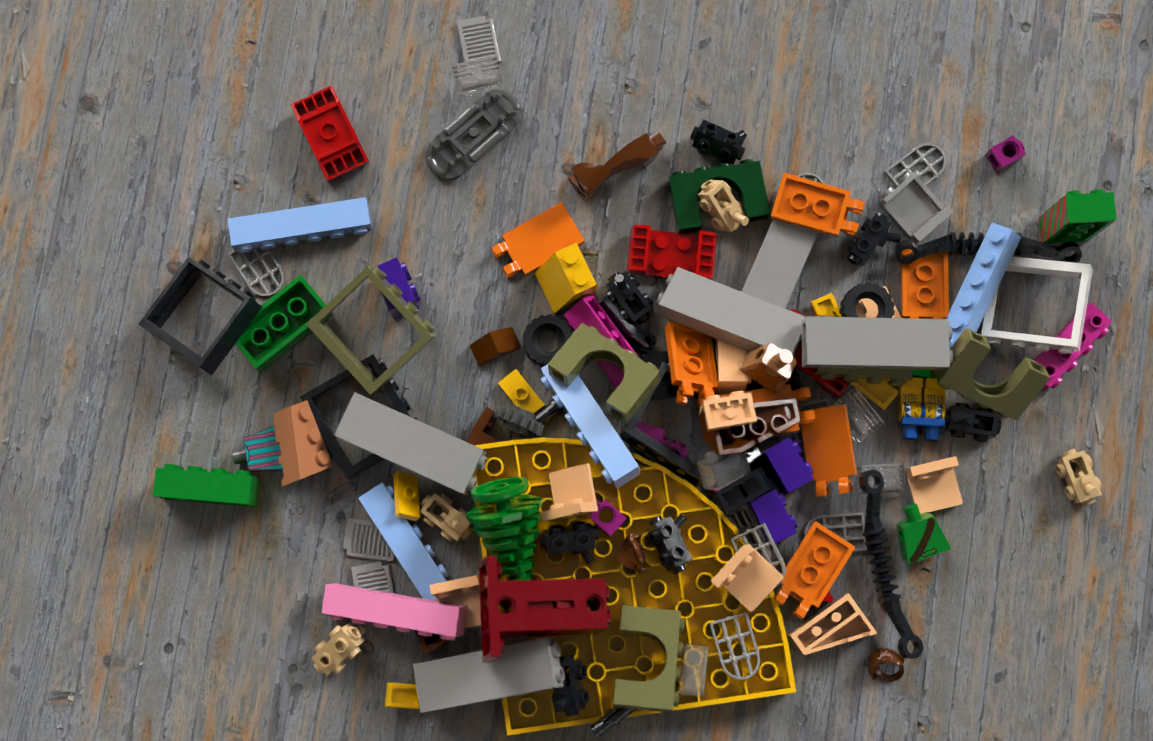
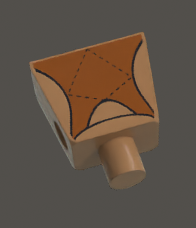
M767 343L749 350L739 370L777 394L789 380L797 361L789 350H781L774 344Z

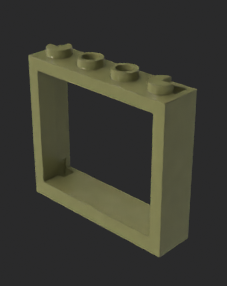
M373 265L367 266L306 324L370 395L376 393L437 336L433 332L435 329L431 326V323L427 319L423 321L417 314L419 310L410 301L407 303L401 297L402 291L395 284L390 285L385 279V272ZM367 278L375 284L422 336L378 379L368 371L323 321Z

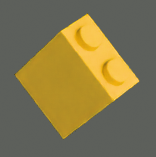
M577 243L555 252L535 272V276L554 315L574 306L582 298L590 295L596 296L597 284Z

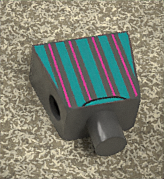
M274 426L244 437L245 448L232 451L234 464L247 462L248 469L251 472H283V466L279 464L278 457L281 456L280 443H276Z

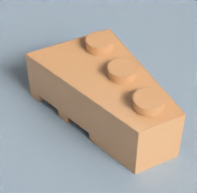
M715 338V358L719 386L716 394L721 396L735 391H746L747 383H751V378L739 369L748 351Z
M846 593L792 630L787 636L800 655H807L877 634V632L850 594Z

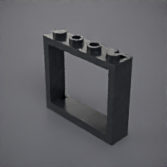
M188 256L139 322V325L212 376L262 306L255 301L257 296L247 289L244 292L240 291L241 286L232 279H229L228 282L225 281L226 276L215 268L213 271H210L209 268L211 266L201 259L199 262H196ZM200 275H203L242 301V304L203 357L161 329Z
M374 354L360 361L366 368L373 366L378 377L388 369L382 358L377 359ZM346 369L303 394L300 398L302 402L308 401L322 437L344 475L350 480L384 460V458L372 454L352 466L314 401L318 396L353 377ZM392 377L384 384V387L398 411L411 417L408 413L411 407L405 397L399 398L396 392L399 390V387Z
M662 362L657 366L660 371V381L664 378L672 383L669 363ZM655 388L630 421L624 424L619 437L698 487L706 481L719 457L712 449L700 469L635 427L653 396ZM694 392L693 397L698 400L699 393Z

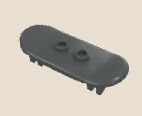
M493 90L487 92L430 142L426 151V161L431 172L443 179H453L469 169L518 125L522 117V109L517 98L504 90Z

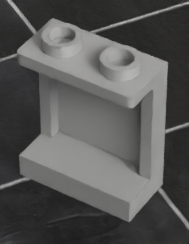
M917 170L912 175L908 171L898 180L900 185L896 189L892 187L887 189L881 195L883 200L878 203L904 234L916 244L954 212L949 205L944 207L918 177L920 173Z

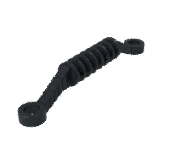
M950 232L949 235L921 245H916L911 240H903L895 246L894 252L897 261L901 264H911L916 259L938 252H949V255H954L956 248H958L960 255L964 254L966 248L968 254L973 255L975 248L978 252L984 235L982 232H979L977 239H975L974 233L970 232L966 239L964 232H960L959 238L956 239L955 232ZM1017 233L1021 236V239L1014 252L1015 255L1033 252L1037 255L1078 263L1082 257V251L1075 242H1065L1057 247L1034 239L1031 240L1027 237L1025 238L1021 233ZM905 249L912 250V252L909 255L901 254V252ZM1067 251H1075L1074 254L1069 257L1064 256V254Z
M867 470L859 478L860 488L863 492L867 493L868 500L865 516L866 526L862 535L871 538L864 544L865 546L873 547V549L867 552V555L875 556L874 559L869 561V564L877 565V568L873 569L871 574H879V577L874 579L873 582L880 583L882 586L875 589V591L884 594L878 598V603L885 607V611L901 636L898 641L899 654L905 659H916L922 654L923 643L913 633L910 625L907 623L908 621L904 617L899 601L901 594L893 593L895 589L899 588V585L891 584V581L897 577L896 575H889L888 572L895 568L894 566L886 565L887 562L892 560V557L884 556V553L889 551L890 547H882V544L888 541V539L880 537V534L886 531L885 528H882L879 517L881 490L884 487V478L877 470ZM870 476L875 480L873 488L868 483ZM909 641H911L914 646L912 653H910L907 649V644Z

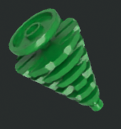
M524 477L502 478L473 488L471 490L473 500L486 504L478 505L466 513L468 521L475 525L474 531L479 537L483 538L482 544L484 547L491 550L490 556H497V561L501 563V574L509 575L506 581L533 579V572L528 570L534 567V557L530 556L535 553L537 542H531L538 536L539 528L535 525H538L540 521L538 510L542 506V497L527 494L521 495L529 488L528 480Z

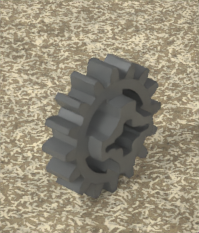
M512 405L511 408L498 406L494 415L498 420L504 422L503 427L525 438H527L528 434L540 437L545 428L542 423L535 420L536 416L532 412Z

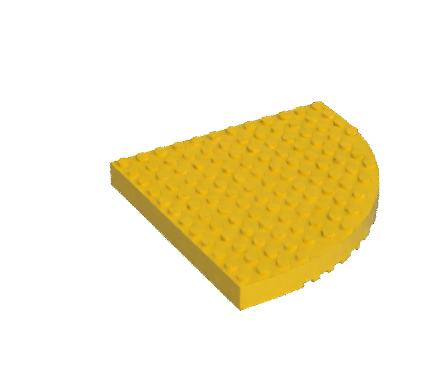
M543 437L475 445L487 452L485 456L488 457L483 470H479L475 477L478 479L475 487L502 478L524 477L528 480L529 488L521 495L527 494L542 497V506L538 510L540 521L538 525H535L539 528L538 536L531 542H537L536 551L530 556L534 557V567L528 570L533 572L532 580L605 579V585L609 586L610 592L609 600H606L607 610H610L611 623L608 625V629L599 634L527 637L529 638L528 641L546 637L556 638V642L560 646V656L574 655V660L581 659L582 664L587 669L586 679H583L584 689L589 693V702L585 704L586 709L579 710V715L565 716L564 712H555L552 703L553 689L502 698L507 735L594 723L607 714L606 711L609 708L611 710L615 708L612 707L615 679L650 681L663 672L665 654L658 642L647 636L619 634L622 605L681 611L680 618L685 619L684 632L679 633L678 642L683 643L682 657H677L676 666L681 667L680 682H675V692H679L678 707H673V711L796 692L789 644L782 614L777 601L774 600V591L772 590L759 606L750 612L724 586L717 588L711 582L716 574L736 554L731 538L740 535V532L717 505L699 492L692 484L675 475L666 467L647 460L638 454L631 453L639 465L641 474L616 489L612 482L608 484L601 473L604 469L600 463L595 465L589 455L591 449L588 444L583 446L578 439ZM582 464L590 465L596 501L599 500L602 503L606 499L627 518L611 537L597 526L599 539L595 540V548L589 549L595 558L590 564H586L581 554L573 555L571 552L547 555L545 548H541L539 542V534L543 533V530L548 529L551 525L572 526V523L577 521H585L590 523L591 526L596 525L589 519L592 513L563 520L542 522L541 512L550 510V505L554 504L549 473ZM475 502V506L486 504ZM603 510L599 513V519L603 523H609L612 521L613 515L610 511ZM682 514L686 517L687 521L679 530L682 532V539L692 561L686 564V570L674 575L673 572L668 573L666 568L661 565L659 553L656 547L649 541L647 529L650 527L648 522L654 518L661 516L662 519L671 516L674 521ZM629 534L641 535L642 552L645 555L646 562L650 565V568L644 573H638L617 562L619 546L623 544V541ZM480 537L482 556L484 559L486 556H490L491 550H488L484 547V545L482 544L483 538ZM742 537L735 539L739 549L745 545ZM501 574V577L497 579L498 581H506L509 575ZM498 605L499 610L505 613L504 608ZM747 612L756 645L759 649L760 665L753 676L748 679L738 680L730 677L720 664L719 654L709 623L724 619L727 616L731 617ZM745 615L737 617L741 633L748 632L749 628ZM734 619L724 621L728 636L737 635ZM721 622L713 624L717 640L723 639L724 632ZM751 635L745 636L743 640L747 653L754 652L755 648ZM739 638L731 640L734 656L742 655L743 650ZM720 643L719 648L723 660L730 659L727 643ZM757 655L751 656V659H749L753 671L756 668ZM745 658L737 660L740 677L749 675ZM733 663L724 664L727 671L736 676ZM635 710L626 718L661 712Z

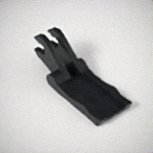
M606 296L604 297L600 305L628 343L640 353H646L644 348L651 350L652 343L656 344L655 337L651 333L637 329L634 325L625 321L616 306L610 303Z

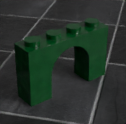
M746 159L736 165L723 163L713 169L700 167L695 169V172L677 171L672 173V176L668 178V187L677 233H691L701 230L702 223L697 196L702 190V184L708 180L724 181L738 193L743 213L749 218V222L768 219L770 210L760 160L753 162V159Z

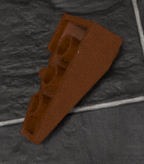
M796 398L753 403L757 418L756 423L711 431L707 429L703 412L699 415L703 438L717 456L742 453L801 421Z

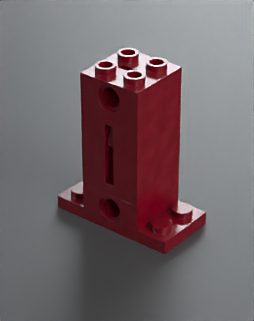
M486 556L479 563L482 663H492L501 657V653H504V639L500 637L597 635L608 629V625L611 623L610 610H607L606 600H609L610 592L609 586L605 585V579L498 581L497 578L501 577V564L497 563V556ZM498 605L504 608L505 613L499 610Z

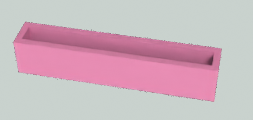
M333 583L325 585L321 613L330 614V619L344 620V617L352 618L351 622L356 624H366V621L374 622L373 626L378 628H388V625L396 626L395 630L400 632H410V629L418 630V635L432 636L435 633L441 634V639L455 640V637L464 635L468 606Z

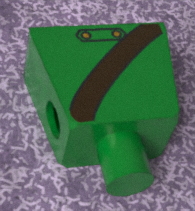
M910 504L903 508L907 519L898 522L896 526L901 557L904 562L911 565L951 549L932 514L928 512L920 514L917 504Z

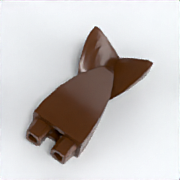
M659 131L650 137L645 133L620 149L604 165L593 163L576 164L571 168L573 174L568 177V180L578 195L584 201H587L598 191L603 182L610 177L631 168L645 167L653 162L659 151L663 149L666 141Z

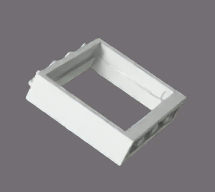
M1012 257L1006 271L1081 279L1071 339L991 330L998 288L985 313L981 335L987 338L989 344H994L995 346H1001V343L1010 344L1013 348L1024 349L1025 346H1031L1035 350L1048 352L1049 349H1056L1062 354L1080 352L1093 272L1091 264Z

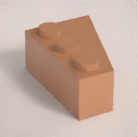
M307 400L273 413L276 443H280L281 456L278 457L279 464L283 466L284 478L281 479L282 486L333 467Z

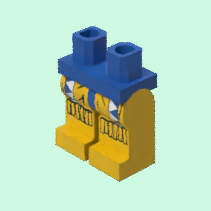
M912 378V380L904 383V386H898V391H900L898 393V427H902L901 431L904 440H916L917 428L925 429L926 441L939 440L941 428L945 426L946 389L939 386L937 379L926 378L923 381V378Z

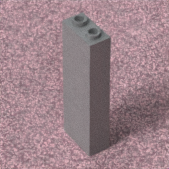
M773 219L741 292L785 309L818 232Z
M677 267L674 275H669L665 285L667 289L665 293L661 292L656 302V305L659 306L658 316L746 351L772 343L781 350H789L794 357L802 339L801 320L805 316Z
M806 316L801 320L802 368L944 370L949 368L953 361V352L949 346V340L952 339V327L949 326V319Z
M354 392L334 436L466 496L468 492L475 488L478 481L475 477L479 470H483L488 459L485 456L487 453L485 450Z
M546 637L504 646V653H501V657L492 663H482V651L413 664L420 713L434 712L564 687L565 674L560 666V646L556 642V638Z

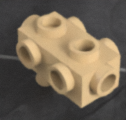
M708 180L702 184L701 188L703 190L698 194L701 199L699 205L705 212L710 213L713 218L711 219V224L716 230L733 232L740 227V224L743 226L748 224L749 218L743 213L741 204L735 200L731 193V188L726 182Z
M1075 448L1061 453L1063 458L1057 460L1056 471L1059 477L1064 478L1067 487L1064 490L1067 498L1070 501L1073 500L1074 504L1081 502L1082 506L1096 502L1095 497L1102 495L1100 491L1102 485L1099 478L1093 473V462L1090 456L1085 453V450L1076 452ZM1070 463H1073L1075 465L1074 471H1072Z
M436 493L432 496L427 495L420 504L422 507L420 512L424 515L422 520L432 528L435 524L442 529L440 534L450 542L453 539L457 542L460 539L465 541L473 531L470 528L472 524L466 518L467 512L462 508L458 511L451 506L453 501L443 493L440 496ZM437 506L442 508L440 515L434 514V508Z
M350 623L342 628L339 625L328 634L331 639L327 643L323 640L313 649L316 652L312 657L315 662V669L319 673H325L327 676L332 672L335 675L338 674L346 666L344 661L347 658L352 660L360 653L361 649L359 646L365 641L362 637L365 633L364 627L359 625L355 628Z

